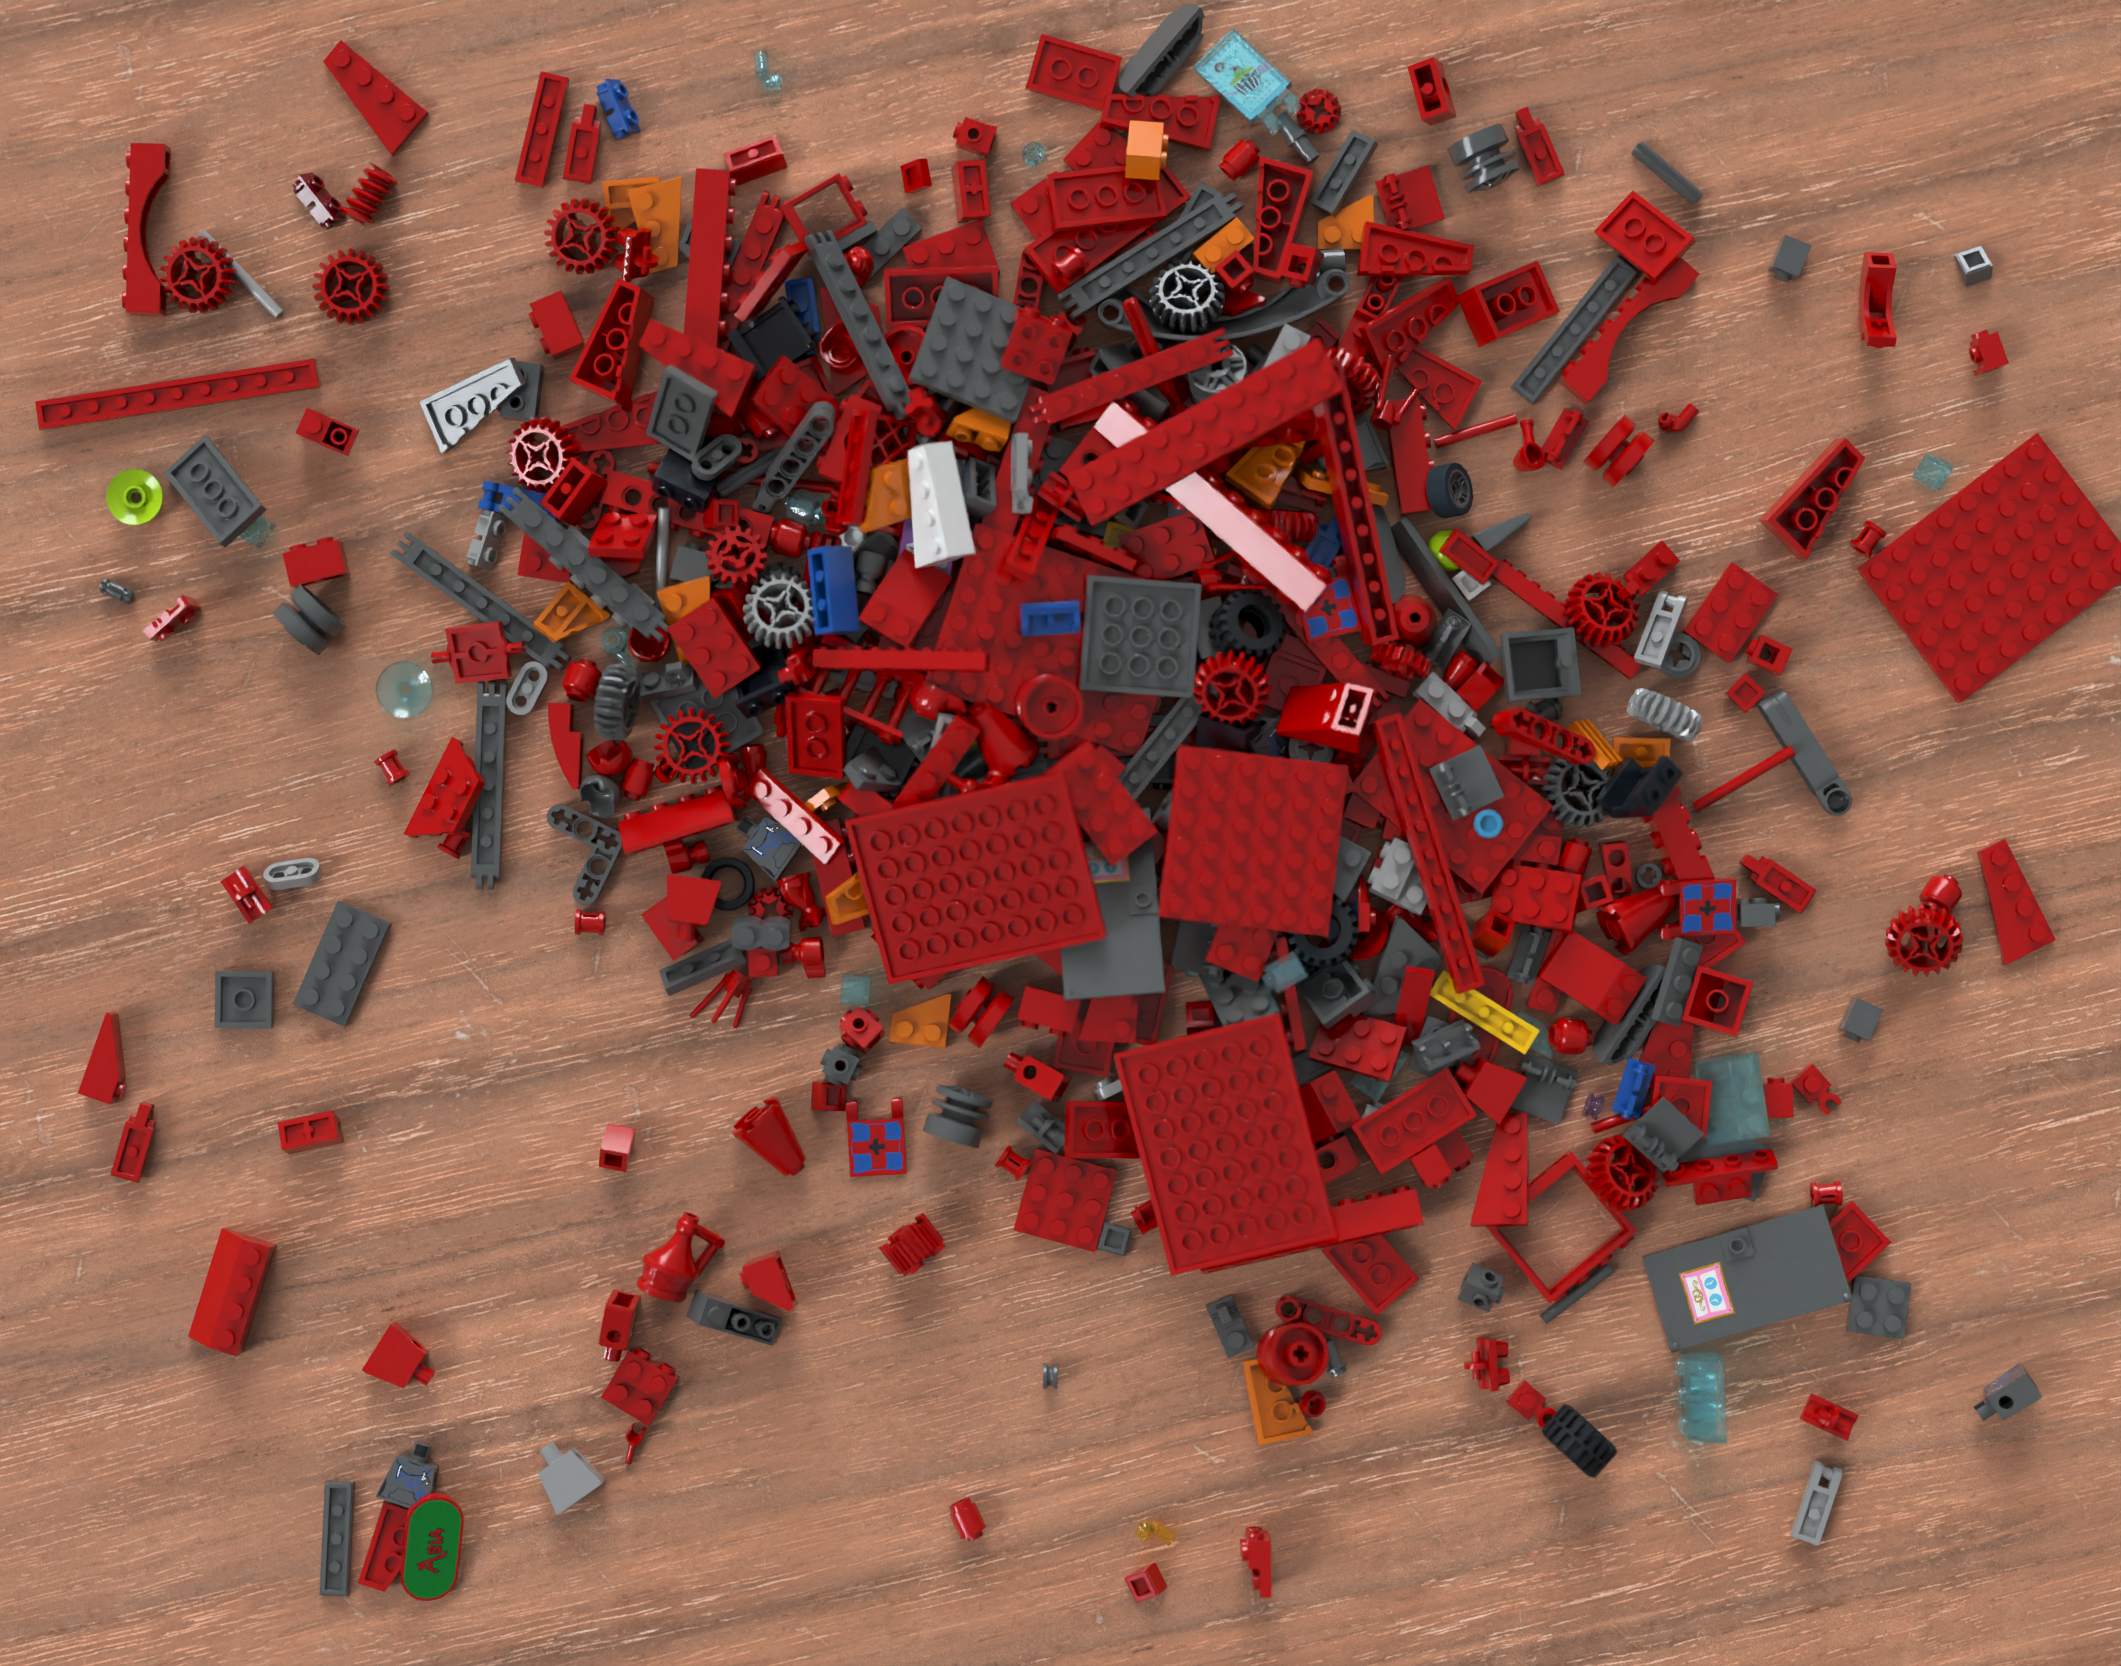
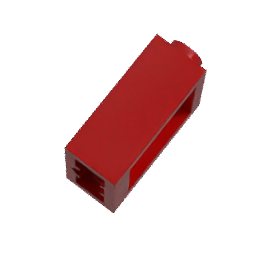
M836 172L779 205L798 241H801L805 246L804 239L809 234L797 215L794 206L836 183L855 217V220L833 232L836 241L867 223L864 217L868 215V212L861 200L855 202L850 192L854 188L847 175L841 177ZM809 250L806 252L808 257L811 256Z

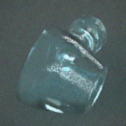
M618 627L605 629L599 639L602 650L609 655H615L620 664L634 667L638 672L639 670L633 665L625 651L628 645L626 633ZM610 635H615L617 638L616 643L613 645H609L607 642Z

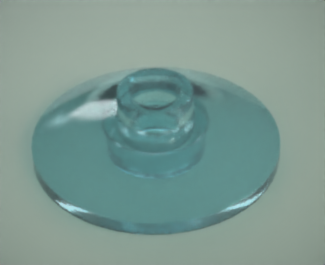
M397 662L388 666L379 676L376 694L380 705L389 714L400 718H410L420 714L428 707L433 695V684L429 674L421 666L412 662ZM405 685L411 687V693L407 696L402 694V687Z

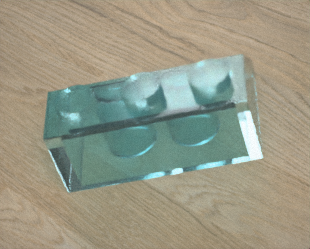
M1758 1052L1696 1061L1697 1079L1712 1081L1706 1136L1707 1146L1770 1137Z
M1714 1350L1680 1352V1359L1675 1361L1676 1375L1681 1376V1387L1677 1388L1678 1405H1682V1416H1678L1679 1433H1683V1437L1689 1441L1727 1443L1723 1357Z

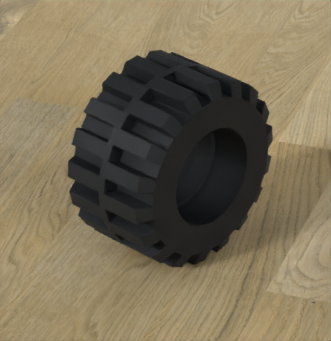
M1251 589L1235 592L1213 613V618L1209 622V627L1212 628L1209 632V638L1214 639L1212 643L1213 648H1218L1225 657H1227L1228 652L1233 650L1235 657H1239V654L1244 652L1245 660L1248 661L1251 657H1254V666L1262 664L1281 646L1280 644L1284 642L1286 637L1284 633L1287 631V625L1283 624L1286 617L1284 613L1280 614V605L1278 603L1274 605L1271 602L1272 597L1269 595L1264 597L1262 596L1263 592L1258 590L1254 594ZM1238 619L1251 623L1257 632L1258 639L1247 636L1239 627Z
M1339 898L1332 899L1330 917L1337 922L1340 935L1337 942L1331 947L1317 948L1308 941L1306 934L1287 932L1292 952L1296 954L1301 962L1307 963L1308 966L1320 968L1337 966L1340 962L1348 959V956L1355 949L1358 939L1357 919L1352 909Z
M1564 1404L1541 1429L1543 1435L1587 1476L1595 1478L1618 1453L1616 1447L1570 1405Z

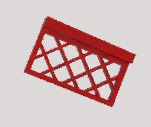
M870 409L852 410L835 523L860 527L861 523L865 522L862 521V516L866 506L864 503L866 493L868 492L867 483L870 469L892 463L891 459L897 454L902 459L908 458V451L915 447L916 422L904 419L897 420L895 417L879 414L878 411ZM877 420L881 421L886 429V432L879 438L875 433ZM901 426L908 428L906 440L902 443L895 433ZM888 437L891 438L896 447L889 454H887L882 445V442ZM876 448L882 460L874 466L871 457L872 451ZM903 521L893 523V527L884 526L874 530L901 535Z

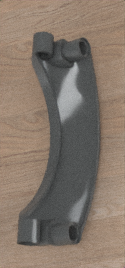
M1343 248L1321 251L1325 255L1324 259L1320 262L1314 286L1306 284L1305 289H1299L1289 285L1262 307L1258 306L1233 317H1216L1215 323L1207 321L1208 326L1206 330L1201 326H1197L1195 333L1191 328H1186V331L1182 333L1180 327H1176L1172 331L1169 323L1162 326L1160 318H1155L1150 301L1138 294L1131 286L1096 307L1098 320L1107 329H1115L1135 335L1123 309V302L1136 297L1156 340L1187 342L1221 328L1225 329L1226 334L1216 337V341L1225 339L1233 341L1264 334L1284 327L1285 323L1290 325L1300 321L1345 296L1350 281L1346 275ZM1306 265L1302 269L1301 274H1304ZM1332 279L1340 280L1343 283V290L1339 292L1332 291L1328 286V282ZM1114 308L1118 311L1119 316L1116 320L1108 321L1103 317L1104 310Z

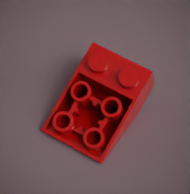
M1350 683L1293 686L1290 688L1276 734L1358 754L1373 710L1374 689Z

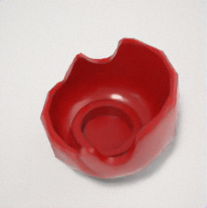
M632 628L629 634L628 646L632 655L641 662H657L669 652L671 634H667L659 628L657 631L665 638L661 643L653 636L647 639L638 630Z
M607 740L588 752L586 755L587 759L597 774L614 776L628 767L633 754L629 745L624 740L621 741L622 746L618 745L614 740Z

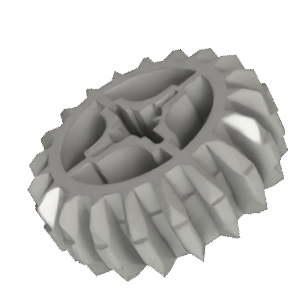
M785 573L782 574L781 580H776V576L772 574L770 576L771 582L767 583L766 580L761 578V588L753 585L751 587L753 595H746L745 599L748 604L743 606V612L746 613L744 622L749 624L748 631L750 634L756 633L755 639L758 642L765 638V645L767 647L776 642L777 649L782 647V643L787 642L788 648L791 649L793 647V640L802 644V635L807 637L812 635L810 628H814L815 619L813 617L811 589L807 590L808 584L805 581L798 584V577L795 575L788 581ZM781 594L777 598H770L771 596ZM793 596L804 605V613L799 612L798 608L792 606ZM759 610L765 611V614L771 617L770 626L758 616ZM787 624L793 625L791 627L782 629V627Z
M1643 688L1637 689L1633 696L1631 695L1628 702L1627 712L1631 717L1674 738L1687 742L1693 741L1702 728L1703 718L1699 713L1672 698Z

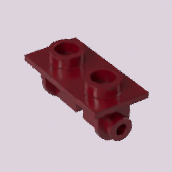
M313 172L297 176L299 180L293 183V192L305 207H309L313 202L316 204L310 213L321 227L329 230L335 226L334 220L347 217L346 214L340 211L342 207L340 202L328 193L320 177Z

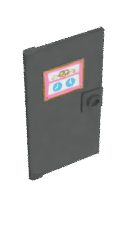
M1142 808L1141 810L1151 822L1150 808ZM1081 830L1108 936L1104 939L1061 948L1064 1001L1165 993L1159 917L1157 916L1158 900L1152 836L1117 864L1109 866Z
M1823 1204L1642 1257L1669 1342V1349L1672 1353L1853 1301Z

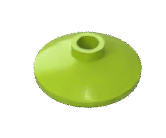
M128 469L120 472L112 479L107 489L106 501L110 512L116 519L129 525H142L154 519L161 510L163 490L159 481L149 472L141 469ZM136 493H140L142 496L139 503H134L133 496Z

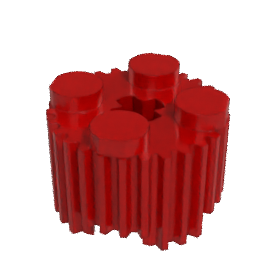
M920 1213L915 1217L916 1223L903 1225L887 1238L890 1244L885 1243L879 1247L880 1251L899 1275L903 1274L906 1276L909 1273L912 1275L924 1266L922 1261L924 1258L934 1257L946 1247L943 1243V1237L924 1213Z

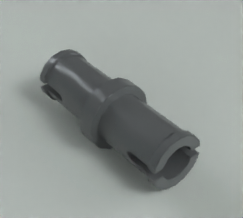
M1286 110L1273 119L1272 123L1276 125L1286 138L1287 146L1289 148L1293 147L1306 166L1319 158L1320 153L1317 152L1306 138L1307 133L1305 130L1299 129Z

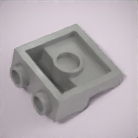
M1394 838L1391 843L1386 841L1379 857L1383 858V861L1379 868L1374 866L1367 882L1371 883L1369 892L1420 916L1427 900L1410 845L1397 838Z

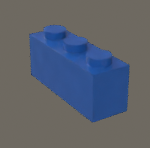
M823 546L807 550L815 635H843L858 632L859 615L852 546Z

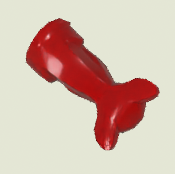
M810 872L777 881L786 901L801 911L798 923L800 932L805 931L807 927H819L823 918L827 916L825 908L815 905L814 893L808 884V878L811 876Z
M1394 903L1381 914L1391 925H1393L1396 915H1400L1428 944L1439 939L1433 920L1425 921L1422 915L1419 916Z

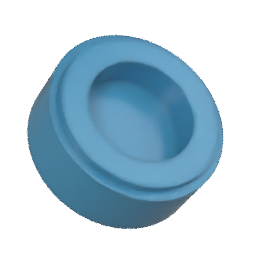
M1483 810L1475 816L1473 827L1479 836L1493 838L1501 832L1503 821L1496 811Z

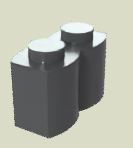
M741 916L734 919L732 925V946L735 948L752 950L761 946L768 950H782L790 945L791 920L786 917L771 916L762 920L755 916Z

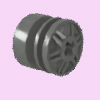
M1500 123L1477 131L1454 143L1447 149L1456 167L1467 164L1470 167L1460 175L1462 181L1475 178L1464 186L1467 193L1493 188L1508 180L1510 176L1521 169L1519 161L1505 164L1516 154L1514 151L1500 153L1499 149L1509 142L1507 134Z
M1230 343L1219 348L1221 353L1232 349L1233 356L1188 372L1190 396L1195 405L1220 392V389L1224 390L1248 376L1246 359L1242 351L1234 344Z
M937 1084L935 1092L947 1097L946 1100L932 1099V1103L943 1108L941 1114L928 1113L923 1131L948 1141L979 1148L984 1129L973 1124L974 1119L988 1120L989 1115L978 1111V1106L991 1109L993 1101L986 1099L979 1092L957 1085Z

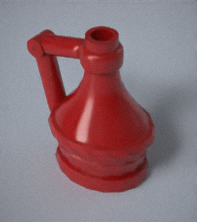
M684 1212L683 1216L676 1223V1232L665 1245L643 1256L642 1276L637 1279V1287L646 1294L665 1301L683 1302L687 1298V1290L693 1281L701 1275L716 1251L724 1246V1239L717 1233L699 1225L700 1218L698 1216ZM695 1235L708 1242V1245L696 1262L694 1261L691 1247L692 1237Z

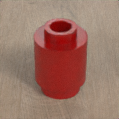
M1240 139L1221 158L1222 162L1219 164V168L1232 181H1235L1238 177L1242 178L1259 161L1258 153L1260 149L1251 140L1248 139L1245 142Z
M713 411L705 435L716 439L720 435L731 434L738 438L740 427L738 426L737 419L733 421L727 415Z
M637 758L632 759L631 764L626 768L620 790L625 791L624 797L640 801L641 797L647 798L655 774L653 771L654 764Z
M1575 837L1572 838L1571 842L1565 841L1559 858L1558 871L1584 875L1592 853V849L1588 848L1589 842Z
M969 1497L949 1506L951 1511L949 1515L960 1539L967 1538L968 1542H971L984 1535L982 1530L986 1528V1525L975 1502H971Z

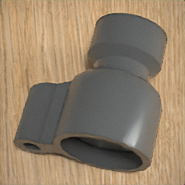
M859 551L856 564V572L859 574V579L855 581L856 593L872 596L877 589L876 580L884 579L895 561L886 559L887 557L877 553Z

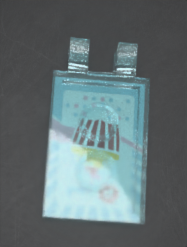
M1234 28L1193 66L1195 72L1251 124L1259 119L1271 134H1274L1281 127L1278 123V118L1272 113L1280 103L1292 115L1301 108V105L1298 103L1299 99L1289 91L1293 86L1292 82Z

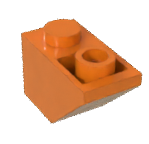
M973 408L956 416L947 429L946 435L954 437L960 442H970L979 445L988 451L1000 452L1008 440L1011 423Z

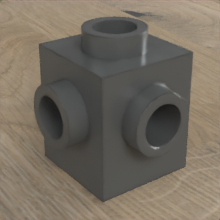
M844 1043L841 1047L834 1046L833 1050L827 1048L820 1064L824 1065L822 1072L827 1074L825 1079L838 1086H841L842 1082L848 1084L851 1079L856 1081L863 1067L858 1064L861 1057L856 1055L858 1050L852 1049ZM838 1060H843L846 1063V1068L843 1071H839L835 1067Z
M1472 1262L1463 1277L1457 1299L1489 1312L1493 1304H1499L1503 1297L1505 1288L1501 1287L1504 1275Z

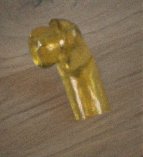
M1147 1520L1141 1521L1138 1524L1139 1528L1135 1531L1136 1536L1144 1541L1148 1540L1152 1534L1168 1546L1177 1535L1160 1522Z

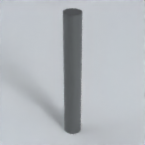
M1605 1264L1587 1280L1570 1291L1565 1298H1561L1557 1303L1544 1311L1540 1317L1548 1324L1613 1273L1612 1269Z

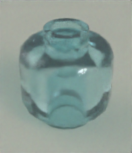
M798 489L793 495L790 494L787 497L784 509L787 510L788 519L804 524L807 529L821 526L826 519L821 510V506L825 501L822 495L807 489Z

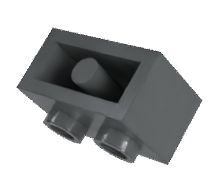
M517 361L526 384L497 408V411L501 412L500 416L503 419L530 422L532 418H539L545 367L539 363Z

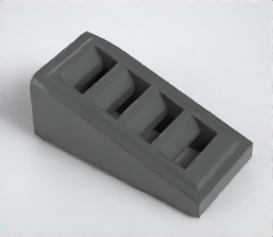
M1528 513L1521 514L1476 532L1471 536V539L1488 553L1529 522L1531 517Z

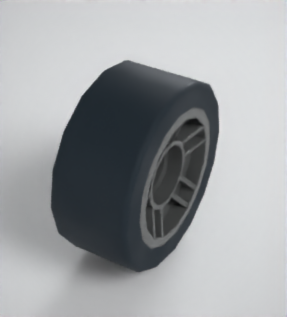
M1453 462L1433 467L1430 470L1426 480V493L1433 512L1438 517L1444 519L1467 514L1472 506L1473 488L1471 479L1464 467Z

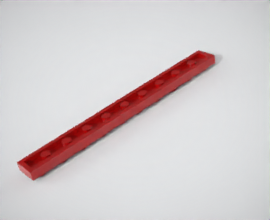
M307 359L35 401L39 429L49 430L320 388L316 360Z
M1397 713L1371 722L1455 993L1461 994L1484 986V979L1402 715Z

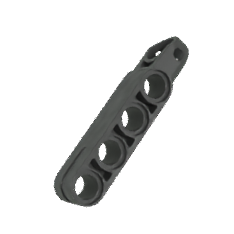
M817 402L811 407L769 466L766 477L756 489L752 511L768 515L781 498H784L831 435L836 417L834 406L828 402ZM817 418H824L827 421H819ZM802 439H810L812 442H806ZM788 459H794L797 462H790ZM774 479L781 480L782 482H775Z
M1779 689L1768 698L1766 697L1757 703L1761 715L1783 749L1789 745L1794 749L1796 755L1791 757L1790 760L1823 809L1832 816L1845 814L1852 805L1851 794L1787 693L1783 689Z

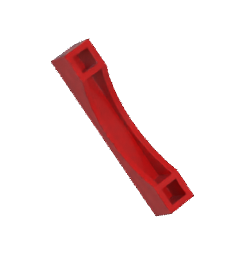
M131 143L130 151L126 153L127 168H130V179H126L125 193L129 196V207H125L124 220L128 224V235H125L123 240L124 251L127 252V263L123 264L122 270L123 279L126 280V291L122 293V307L126 308L125 312L131 316L166 317L167 293L163 291L165 286L158 278L150 261L147 250L146 229L153 201L161 187L170 178L171 149L167 145L159 143Z
M1680 258L1657 283L1645 276L1635 287L1638 294L1632 300L1627 297L1616 309L1620 313L1614 321L1608 318L1598 330L1602 335L1594 343L1590 339L1581 349L1580 353L1583 357L1577 364L1571 361L1561 372L1564 378L1560 384L1586 405L1607 381L1611 351L1625 325L1634 316L1649 307L1662 302L1677 300L1700 274Z

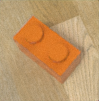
M1130 120L1125 178L1159 180L1160 169H1166L1169 135L1163 134L1164 123Z
M1236 217L1193 252L1192 259L1197 265L1202 263L1204 269L1211 267L1210 275L1214 273L1216 275L1214 268L1236 249L1242 254L1253 245L1255 238Z

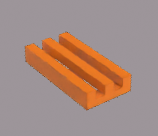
M1589 718L1574 721L1568 727L1570 731L1592 741L1595 746V757L1593 760L1601 770L1615 768L1623 761Z

